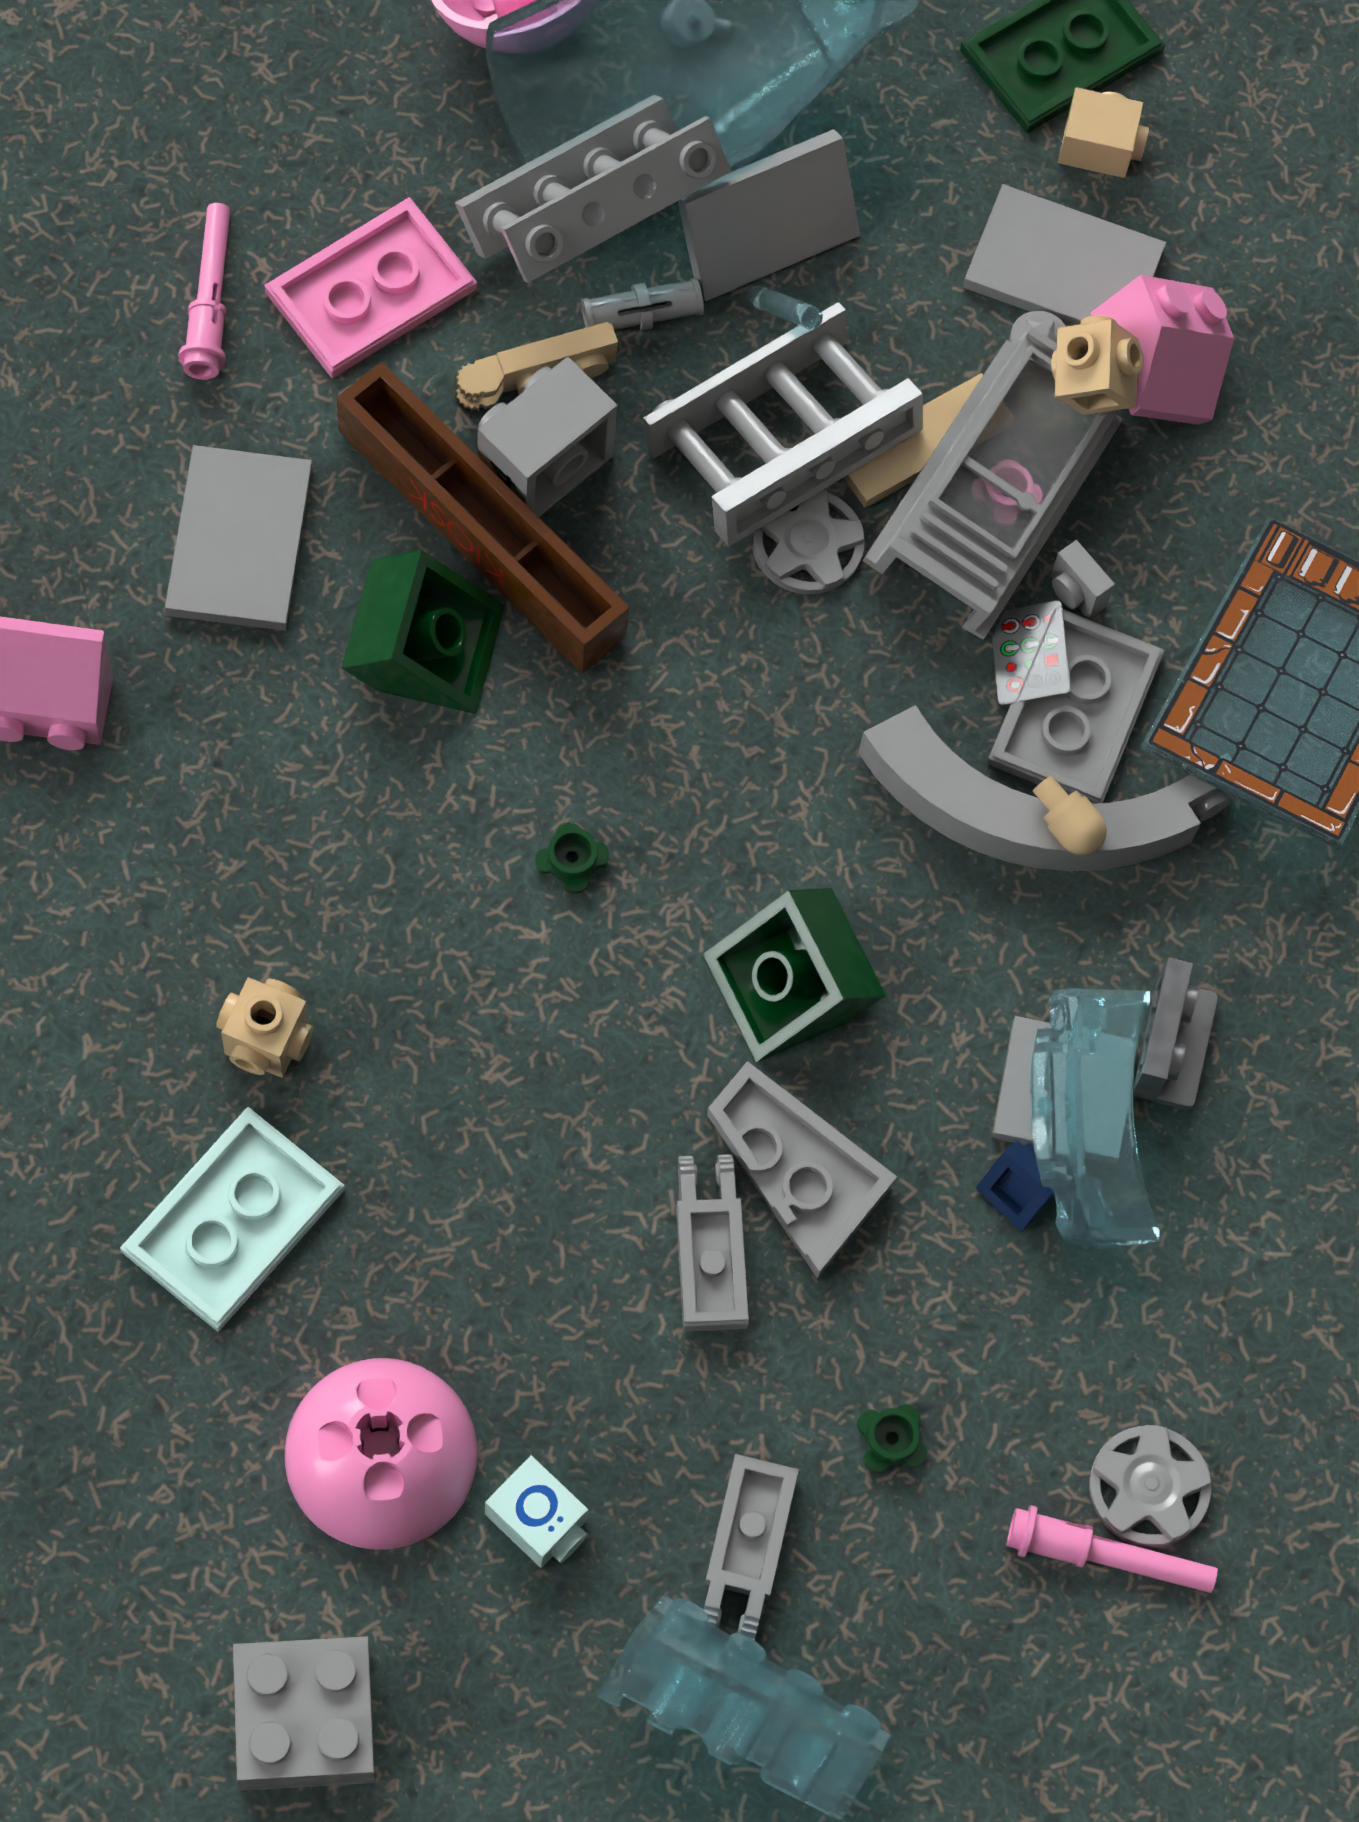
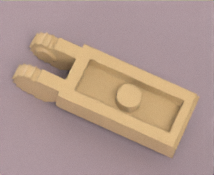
M604 322L498 352L497 355L476 360L474 364L468 363L467 366H462L460 371L458 370V376H456V401H459V406H464V410L470 409L471 412L474 409L479 411L481 407L484 409L494 407L504 392L517 389L520 395L523 393L528 380L538 370L546 366L552 369L567 356L590 378L599 376L608 370L609 363H613L616 360L618 340L612 323Z

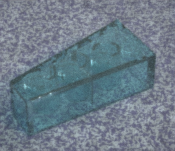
M663 1595L635 1628L596 1697L617 1708L623 1697L640 1704L650 1711L647 1717L648 1724L672 1735L675 1728L689 1729L702 1736L704 1744L708 1747L709 1755L729 1765L746 1766L751 1761L762 1767L759 1774L764 1783L841 1821L880 1757L891 1735L880 1729L881 1723L867 1710L853 1704H848L844 1707L825 1695L822 1685L809 1674L798 1669H789L787 1671L765 1657L766 1651L751 1638L738 1633H733L730 1636L709 1623L708 1614L698 1605L683 1598L672 1600Z

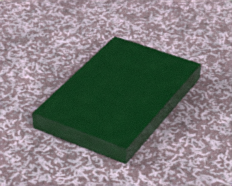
M1033 0L961 42L960 51L1024 131L1029 133L1069 109L1076 87L1098 92L1163 53L1165 44L1129 0Z

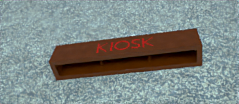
M382 361L336 397L338 431L581 674L626 638L629 606Z

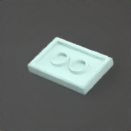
M247 1107L120 1247V1250L161 1286L219 1332L345 1190V1185L251 1108Z

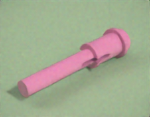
M212 203L207 207L197 300L189 304L186 345L182 346L179 350V361L183 365V371L192 378L202 380L216 377L219 370L226 364V354L221 349L227 309L220 301L230 208L222 203Z
M1033 1505L1029 1506L1028 1511L1018 1508L1014 1511L1006 1546L1018 1549L1017 1554L1020 1557H1025L1027 1552L1076 1564L1077 1567L1081 1568L1084 1567L1087 1560L1212 1593L1218 1570L1216 1567L1092 1535V1526H1083L1037 1514V1507Z

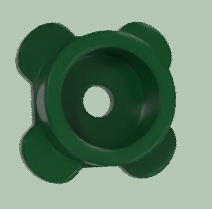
M563 823L556 829V833L551 838L548 848L537 852L535 865L539 872L543 874L551 873L561 880L567 892L577 894L587 889L588 878L595 869L604 867L608 863L609 851L605 844L596 842L590 833L581 829L577 824ZM568 854H576L578 860L574 863L567 861L566 856Z
M903 1404L898 1408L885 1409L879 1413L869 1409L860 1415L857 1421V1429L865 1437L867 1451L863 1456V1463L867 1469L874 1473H882L888 1466L905 1464L909 1468H917L924 1462L927 1449L919 1442L920 1429L918 1424L921 1417L916 1408ZM894 1433L898 1437V1442L896 1444H889L886 1441V1435Z

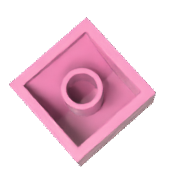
M1140 275L1090 313L1091 316H1107L1115 319L1120 326L1139 339L1143 353V367L1137 376V406L1129 408L1131 415L1197 425L1210 422L1213 419L1234 342V336L1226 319V306L1214 288Z
M0 617V740L17 742L23 739V735L45 737L51 745L66 750H80L84 748L85 743L101 745L113 682L105 632L102 630Z

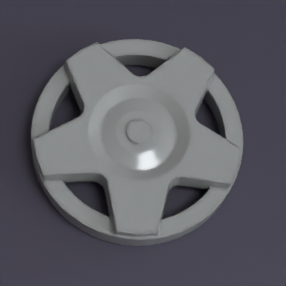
M826 489L800 503L796 511H787L752 534L753 554L762 572L779 587L799 594H820L836 589L844 584L857 570L863 556L865 544L862 523L855 512L843 500L828 493ZM828 506L841 514L844 519L832 518L829 515ZM763 533L777 544L769 558L763 545ZM854 548L850 562L842 570L838 554ZM800 570H806L816 581H801L789 576Z
M1145 1425L1126 1429L1113 1436L1104 1444L1091 1468L1089 1491L1095 1512L1102 1523L1114 1535L1137 1546L1163 1547L1184 1539L1201 1522L1211 1498V1479L1205 1460L1190 1441L1166 1427ZM1139 1438L1133 1455L1114 1451L1120 1445ZM1169 1443L1180 1449L1190 1461L1174 1460L1171 1456ZM1100 1479L1116 1490V1497L1109 1510L1103 1500ZM1199 1492L1197 1507L1193 1515L1188 1519L1183 1499ZM1149 1520L1162 1534H1144L1131 1529L1142 1521Z

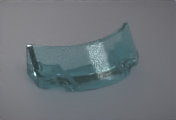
M1077 988L1055 990L1048 1001L1051 1019L1050 1028L1037 1029L1030 1079L1032 1101L1031 1126L1035 1155L1042 1187H1050L1056 1198L1057 1218L1055 1224L1064 1241L1085 1247H1112L1159 1242V1228L1148 1200L1140 1168L1133 1111V1079L1136 1048L1143 1019L1150 1004V992L1144 990Z

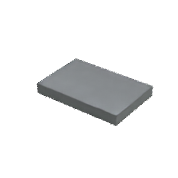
M834 129L727 173L678 200L693 277L699 281L704 301H708L860 236L844 140Z
M1002 184L965 276L963 288L1030 312L1046 311L1052 313L1069 326L1079 325L1083 318L1091 316L1090 313L1138 276L1154 277L1166 242Z
M193 445L165 604L166 616L287 630L313 469L312 460Z
M1054 608L1017 699L1010 705L988 758L987 765L1037 785L1052 775L1068 795L1077 790L1082 797L1086 796L1092 804L1103 803L1164 649L1062 609L1071 689L1068 693L1018 701L1057 611V608Z

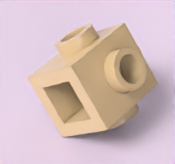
M1088 316L1083 318L1079 325L1057 328V350L1054 351L1051 359L1056 398L1081 415L1128 409L1137 406V376L1143 367V353L1139 339L1120 326L1115 319L1107 316Z
M248 977L240 995L234 993L228 995L220 1011L217 1028L222 1029L225 1055L230 1056L229 1059L233 1064L253 1074L263 1075L266 1071L283 1078L291 1059L297 1061L302 1059L311 1040L314 1026L308 1024L306 1001L300 999L301 994L295 988L275 979H267L264 984ZM258 1015L272 1022L260 1025L254 1021Z

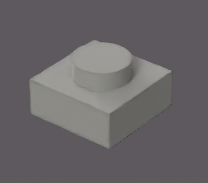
M1077 540L1058 552L1051 573L1053 589L1066 607L1070 609L1078 607L1090 619L1107 607L1115 583Z

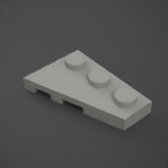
M748 1061L708 1107V1118L816 1278H818L892 1188L897 1176Z

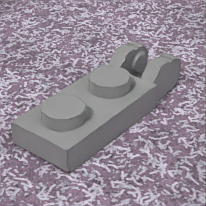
M718 1155L717 1163L715 1164V1182L719 1186V1199L696 1200L697 1166L694 1163L693 1156H679L680 1201H677L676 1218L683 1332L747 1329L749 1316L741 1198L736 1199L733 1155Z
M735 1454L705 1580V1585H709L698 1636L712 1639L714 1632L718 1630L722 1614L720 1605L725 1589L749 1595L745 1614L741 1615L737 1636L739 1638V1646L753 1648L764 1599L769 1600L799 1469Z

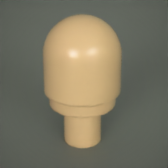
M1052 775L1047 777L1033 790L1034 794L1049 810L1043 818L1048 823L1047 828L1068 852L1075 855H1089L1096 852L1103 845L1107 836L1106 822L1086 796L1082 797L1077 790L1068 795Z

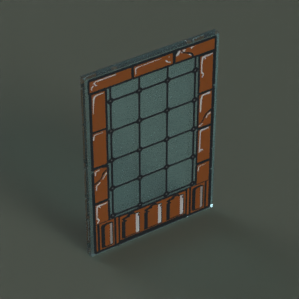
M1268 516L1140 749L1337 850H1340L1359 813V561Z

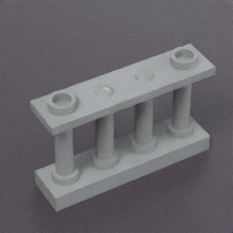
M654 94L455 202V205L477 255L486 259L509 246L523 280L529 283L731 172V169L709 117L704 116L676 131L664 99Z
M839 302L821 313L807 316L794 329L676 399L662 402L652 413L643 418L646 446L651 456L656 458L676 446L715 490L716 494L712 496L715 532L728 547L923 430V393L914 383L907 378L891 389L882 390L842 347L847 344L846 310ZM822 359L863 406L841 419H833L794 375ZM774 388L812 430L814 435L793 448H784L748 408L746 403ZM725 417L766 464L743 478H735L698 436L697 433Z

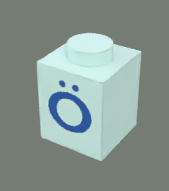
M532 1455L485 1502V1515L540 1568L552 1556L560 1563L564 1562L588 1535L581 1528L587 1521L588 1509Z

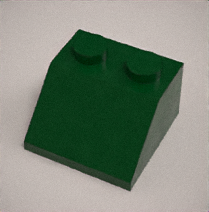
M423 550L371 560L341 669L378 692L474 714L477 711L505 605Z
M832 888L788 890L703 954L756 1062L849 1023L886 996Z

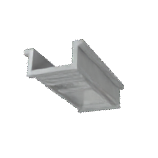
M1033 326L1017 346L1008 340L1002 345L862 560L883 574L896 557L973 608L974 610L962 628L981 639H984L1123 421V418L1117 415L1119 410L1081 415L1055 397V379L1052 374L1051 359L1054 351L1057 350V343Z

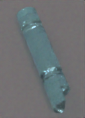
M756 283L751 284L745 291V296L749 303H752L755 308L809 330L818 328L822 323V311L814 305Z

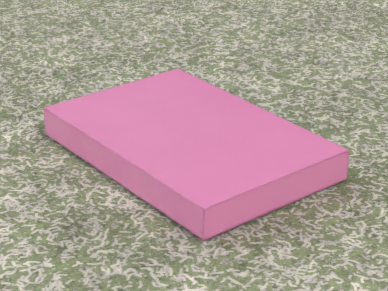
M409 197L265 284L264 287L267 296L333 379L477 290V281Z

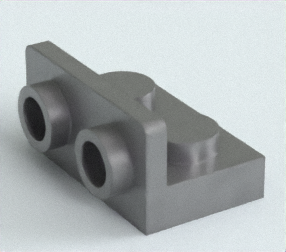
M1168 957L1156 983L1131 1096L1183 1110H1190L1196 1100L1218 996L1215 992L1188 985L1193 963Z

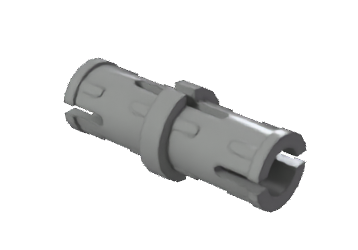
M692 278L689 281L647 288L645 283L633 284L631 291L592 299L584 298L581 299V312L585 327L608 322L609 324L612 323L614 330L639 326L640 331L653 329V323L691 315H703L704 304L699 281L697 278ZM667 301V303L663 305L618 313V311L622 309H628L638 306L642 307Z

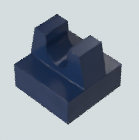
M1017 1140L1002 1153L976 1186V1189L1021 1232L1038 1217L1064 1185L1063 1182L1066 1177L1058 1169L1051 1173L1035 1157L1039 1151L1031 1143L1022 1145Z

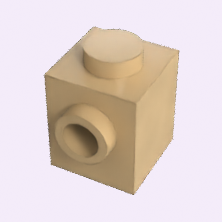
M1076 87L1068 113L1058 163L1125 178L1130 160H1142L1149 127L1139 125L1143 102L1127 99L1124 95L1116 92L1099 93Z

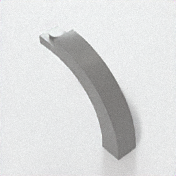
M916 705L864 731L858 754L873 775L892 796L930 827L979 853L1006 862L1039 869L1063 871L1105 870L1134 865L1164 856L1192 843L1201 824L1200 821L1207 820L1225 809L1230 803L1228 796H1230L1234 788L1204 771L1198 770L1150 794L1111 803L1093 804L1106 822V839L1096 852L1089 855H1075L1068 852L1047 828L1048 823L1043 818L1049 810L1038 797L1000 784L967 764L939 738Z

